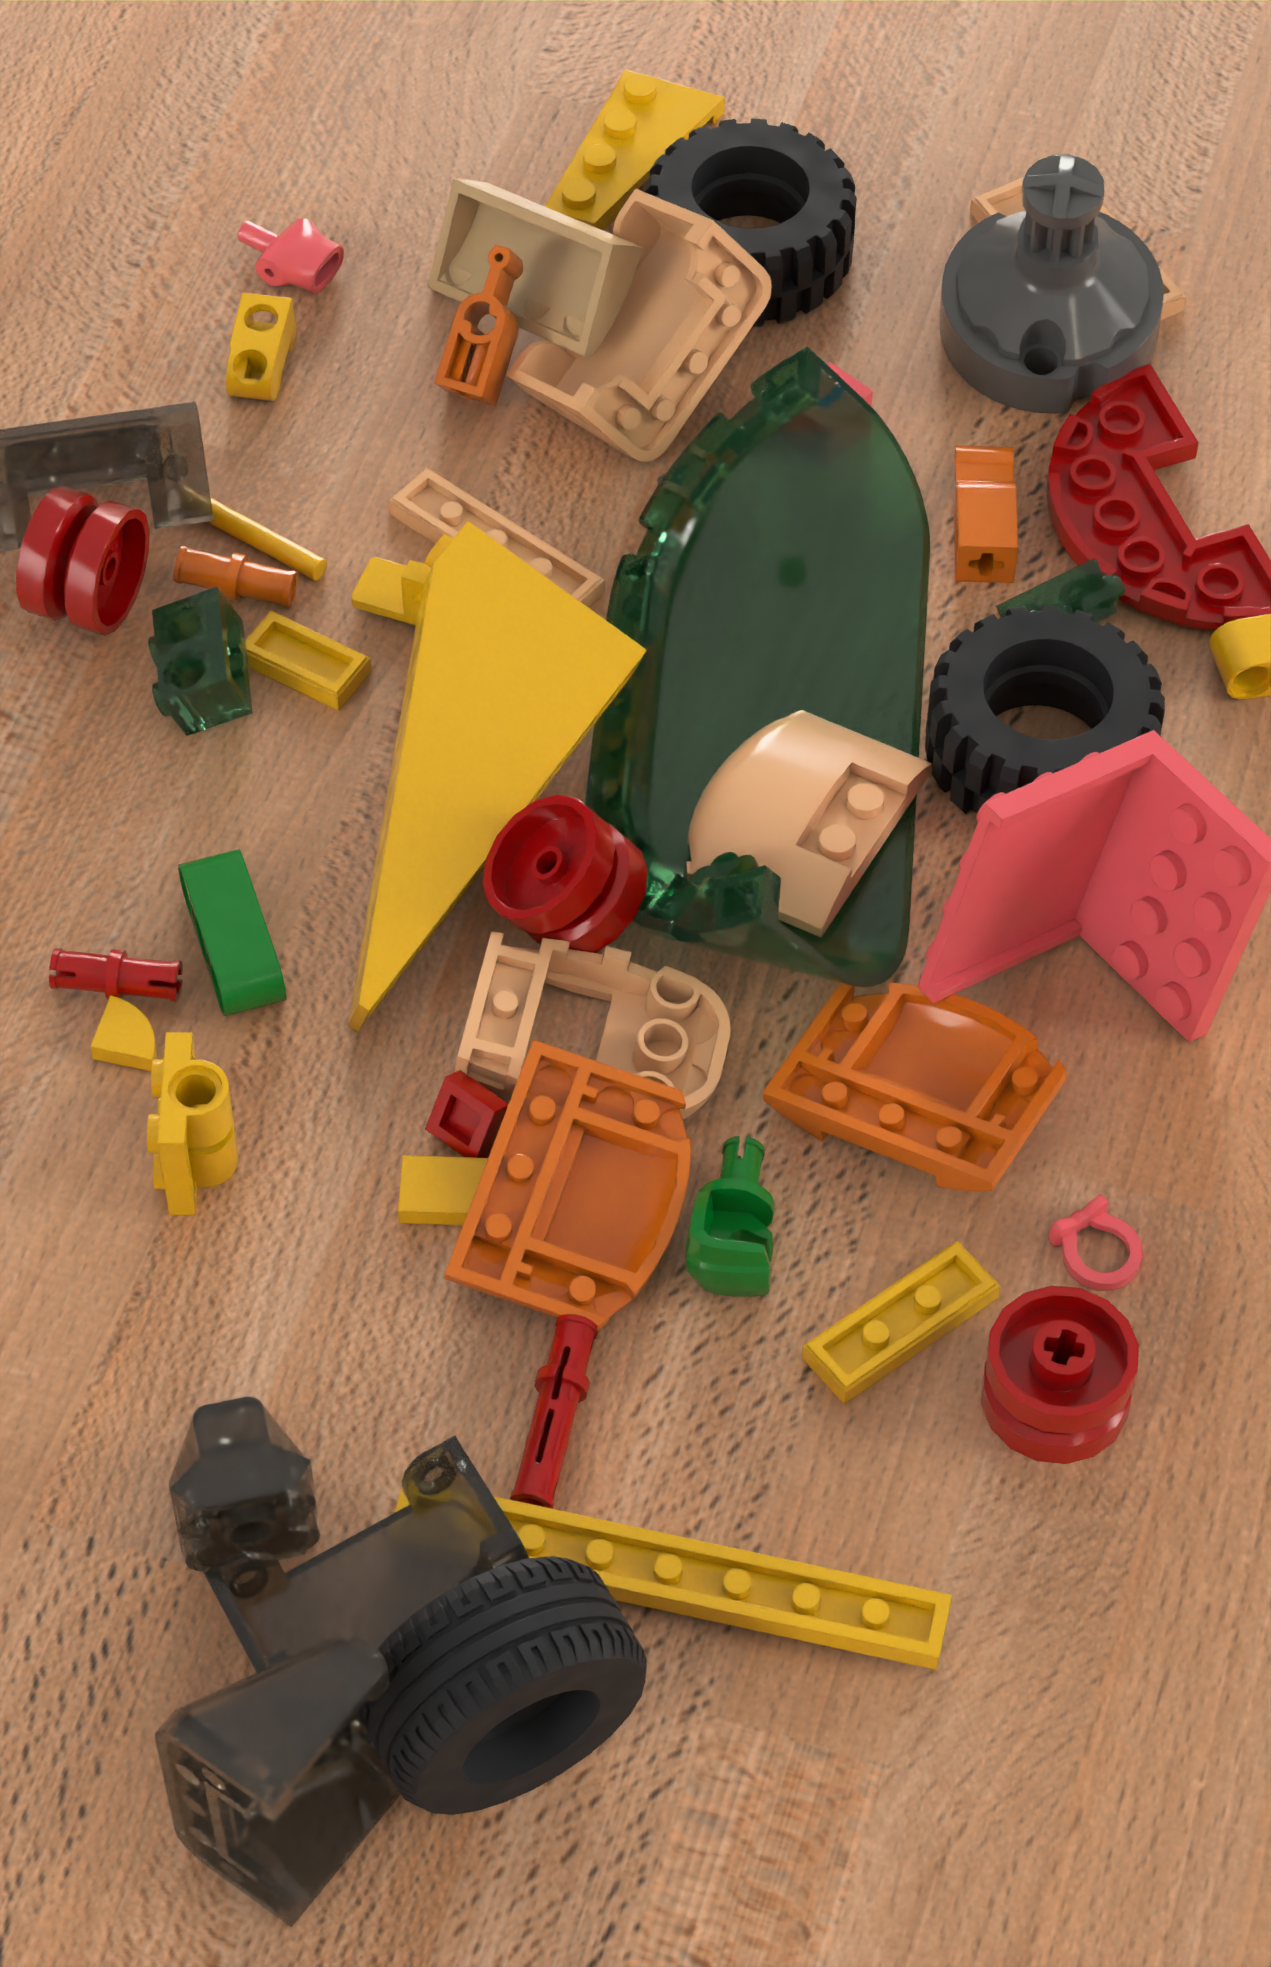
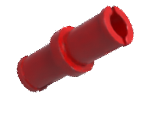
M54 948L49 970H56L55 975H49V986L51 989L65 988L103 992L106 999H109L110 995L121 999L123 995L169 999L170 1001L177 1002L182 989L183 980L177 979V975L183 974L182 961L175 960L171 962L127 957L126 950L111 949L109 955Z

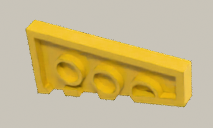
M625 69L545 207L604 230L616 219L619 211L635 188L639 189L648 180L653 164L662 154L665 155V150L680 137L688 140L689 134L693 130L704 126L707 122L714 124L725 113V97Z

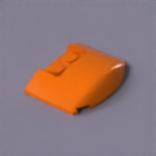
M888 982L889 994L880 993L854 997V983L839 984L762 1092L763 1101L792 1123L821 1141L825 1139L827 1134L904 1163L934 1175L937 1187L960 1191H993L1067 1079L1066 1068L1059 1059L1055 1066L1052 1067L1043 1053L1038 1050V1038L1026 1028L994 1009L971 999L953 994L933 1003L917 985Z
M533 1039L446 1268L444 1279L556 1318L565 1314L584 1316L597 1324V1330L609 1323V1317L626 1306L632 1298H635L650 1279L665 1254L678 1224L685 1200L691 1160V1138L687 1139L680 1109H685L686 1107L683 1091Z

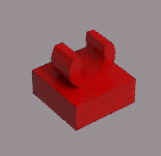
M459 1070L445 1076L425 1130L463 1157L488 1158L509 1102H505Z

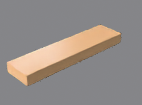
M425 468L388 500L389 515L435 544L445 533L454 538L466 522L469 521L588 608L605 594V580L428 468Z

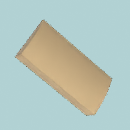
M453 179L427 287L459 302H462L470 295L482 293L491 266L488 262L489 252L495 245L509 248L523 261V273L514 281L507 307L516 316L519 328L580 355L592 357L612 327L625 301L637 270L643 247L489 183Z

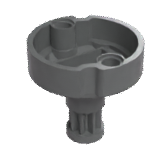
M1064 154L1051 155L1038 160L1027 170L1022 182V205L1025 210L1010 216H1005L998 212L976 224L956 244L944 268L939 328L942 345L948 359L960 376L981 394L1015 409L1034 413H1066L1071 409L1072 403L1075 400L1091 397V393L1103 384L1113 382L1133 369L1148 365L1156 349L1164 296L1160 269L1151 251L1140 237L1120 221L1100 212L1104 201V180L1098 169L1083 158Z

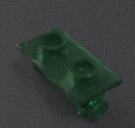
M1093 558L996 605L1000 618L1005 617L1006 611L1012 608L1026 606L1027 612L1041 611L1042 605L1060 606L1059 612L1075 615L1077 609L1093 614L1094 622L1097 623L1117 613L1114 606L1118 604L1119 597L1124 595L1125 588L1118 575L1111 574L1108 576L1105 573H1101L1096 558Z

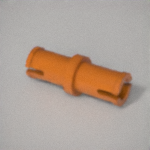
M181 546L174 566L173 580L179 584L186 583L224 592V598L238 601L241 596L290 608L297 590L298 572L248 562V556L234 553L230 558Z

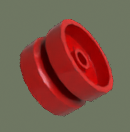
M59 486L51 489L37 506L29 521L21 544L16 570V594L20 607L28 613L54 621L68 616L69 622L77 628L103 636L115 632L128 616L137 598L145 574L150 528L146 514L139 508L112 500L98 505L97 499L89 493L69 487Z
M557 794L535 800L516 813L498 833L485 860L483 887L488 903L502 917L518 929L525 931L538 944L541 945L542 938L564 940L570 942L569 949L597 953L615 941L635 918L645 896L648 870L642 851L613 826L606 823L578 798Z
M1052 1285L1023 1293L1005 1306L990 1330L987 1360L985 1361L982 1380L981 1405L991 1430L1010 1449L1039 1462L1069 1464L1094 1457L1116 1441L1128 1418L1132 1391L1138 1373L1139 1344L1129 1320L1109 1300L1085 1289Z

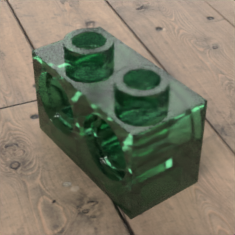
M218 586L153 609L154 636L149 637L148 645L152 659L157 666L158 682L153 683L152 691L161 714L164 717L171 716L185 735L189 736L253 713L243 620Z

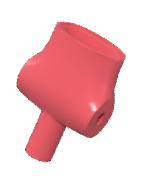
M299 218L295 220L280 235L248 220L242 224L238 232V240L263 252L256 262V271L264 282L272 286L290 284L317 294L333 279L343 262V246L327 239L307 219Z

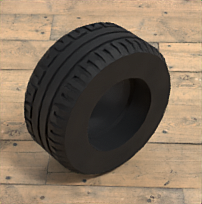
M556 1556L528 1558L499 1566L470 1578L441 1594L412 1614L385 1639L368 1661L361 1674L356 1708L373 1746L386 1770L393 1778L401 1796L406 1801L433 1814L455 1815L475 1812L504 1803L534 1790L574 1766L606 1741L630 1716L640 1700L646 1681L647 1659L644 1649L634 1635L632 1628L597 1572L572 1559Z

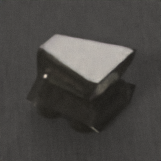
M242 1397L201 1406L195 1410L169 1480V1490L181 1552L187 1566L195 1571H202L206 1575L305 1555L307 1549L313 1547L320 1538L311 1460L304 1457L303 1453L266 1407L255 1397Z

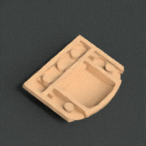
M803 710L773 721L744 741L724 761L704 789L695 807L689 826L687 844H689L691 861H686L687 881L690 880L691 876L698 869L710 866L713 860L723 853L734 852L738 857L751 855L755 858L759 867L753 876L755 886L746 895L749 901L748 907L818 937H822L932 772V763Z

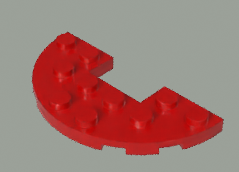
M1151 364L1133 369L1123 377L1095 389L1091 393L1090 401L1075 415L1070 413L1060 428L1053 444L1048 468L1046 493L1049 514L1057 536L1071 559L1099 587L1123 603L1161 620L1182 626L1216 631L1227 622L1271 614V560L1250 525H1243L1195 539L1154 471L1195 459L1199 442Z

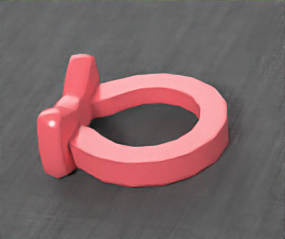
M1101 1194L1091 1200L1082 1210L1073 1212L1070 1217H1064L1055 1221L1049 1230L1048 1239L1051 1245L1055 1247L1062 1246L1063 1263L1070 1276L1083 1286L1097 1291H1113L1126 1286L1137 1275L1143 1258L1142 1242L1136 1231L1125 1221L1107 1213L1109 1203L1107 1198ZM1087 1226H1092L1097 1230L1115 1234L1124 1242L1128 1249L1127 1262L1120 1269L1113 1272H1098L1090 1269L1082 1262L1078 1255L1077 1233Z

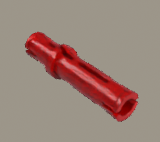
M565 1314L557 1318L547 1364L538 1369L534 1386L539 1395L510 1500L553 1509V1499L564 1456L568 1448V1440L577 1405L587 1397L590 1381L585 1374L593 1342L598 1333L597 1324L584 1316L576 1314Z

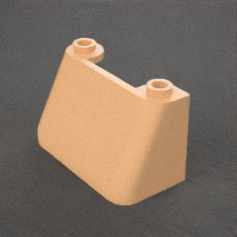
M635 188L615 219L613 235L643 247L625 301L603 342L593 356L590 357L580 355L571 350L566 351L548 340H537L529 344L520 353L505 376L527 394L620 452L640 462H650L660 457L667 450L759 318L770 299L772 285L770 276L765 268L714 220Z

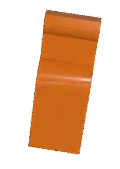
M495 245L488 254V262L491 266L483 292L468 296L460 303L456 311L434 382L450 394L495 407L519 328L517 318L507 307L514 281L523 273L522 259L509 248ZM486 314H490L496 319V324L489 333L485 334L478 329V324Z
M955 445V581L1014 583L1018 553L1013 447Z

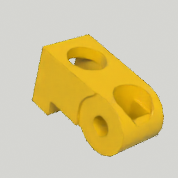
M242 292L229 344L231 349L226 370V392L228 396L269 401L276 400L288 350H293L297 335L292 298ZM259 311L270 312L278 318L277 323L254 321L253 313Z

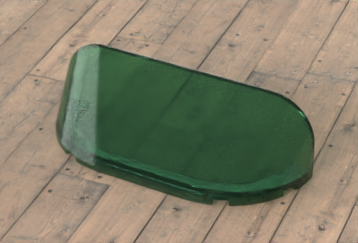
M807 346L784 359L750 384V388L755 397L731 419L722 412H719L703 427L672 464L640 514L639 523L647 529V532L637 554H624L620 559L610 593L606 621L647 651L632 677L594 725L585 805L642 851L648 873L645 896L635 918L632 920V923L654 935L864 988L879 985L891 978L902 963L906 952L910 925L917 794L822 937H818L778 919L781 878L766 865L740 874L719 878H703L700 885L687 881L686 861H691L689 844H687L689 826L695 807L704 789L724 761L744 741L773 721L803 710L919 758L930 565V533L924 501L915 475L902 448L882 418L853 388Z

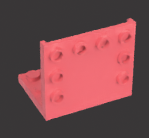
M1154 730L1102 753L1092 752L1078 763L1058 772H1046L1037 777L1032 783L1007 794L1001 792L990 797L977 813V826L968 850L960 859L959 875L951 896L942 908L943 918L935 940L927 949V961L917 987L933 1003H936L1080 936L1188 1042L1206 1035L1271 892V838Z

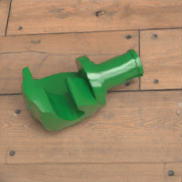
M734 1136L724 1142L720 1178L706 1183L699 1190L694 1200L686 1241L685 1264L688 1273L707 1292L732 1297H757L769 1294L772 1275L770 1263L772 1261L774 1242L772 1232L767 1227L772 1224L775 1202L772 1195L764 1187L758 1185L761 1164L765 1155L764 1146L758 1140L746 1137L742 1158L738 1156L740 1136Z

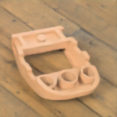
M491 931L459 1047L454 1072L461 1070L491 1092L510 1100L523 1067L544 983L574 993L611 1002L596 1061L682 1090L686 1103L685 1109H680L683 1120L703 1106L713 1094L722 1074L730 1039L731 1024L724 1003L708 985L702 983L696 977L666 965L658 972L630 961L632 952L606 946L604 954L569 949L570 942L542 938L539 950L502 945L504 933Z

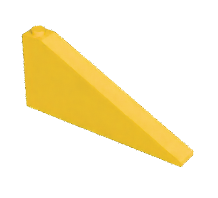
M469 521L466 522L454 538L446 533L443 534L424 561L426 565L431 567V570L421 593L348 1026L357 1033L483 871L485 860L498 833L516 813L539 798L632 677L647 651Z

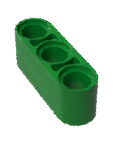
M240 849L178 864V872L186 905L223 1016L286 1001L287 995L280 964Z

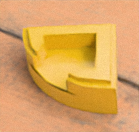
M110 995L90 1046L92 1058L98 1061L151 1071L152 1060L157 1058V1049L150 1022L133 1004Z

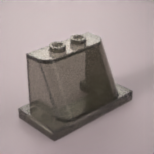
M189 402L0 429V552L21 548L29 521L32 518L28 496L48 494L51 489L59 486L76 490L147 479L155 529L214 521L197 403Z

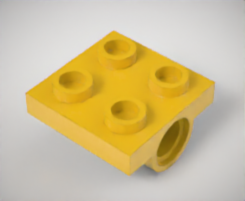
M166 1032L164 1058H153L151 1090L152 1097L158 1098L157 1114H148L147 1149L149 1154H154V1189L165 1190L169 1216L196 1215L197 1189L213 1187L225 1182L234 1174L238 1166L239 1156L229 1084L226 1074L220 1067L209 1061L196 1060L192 1032Z

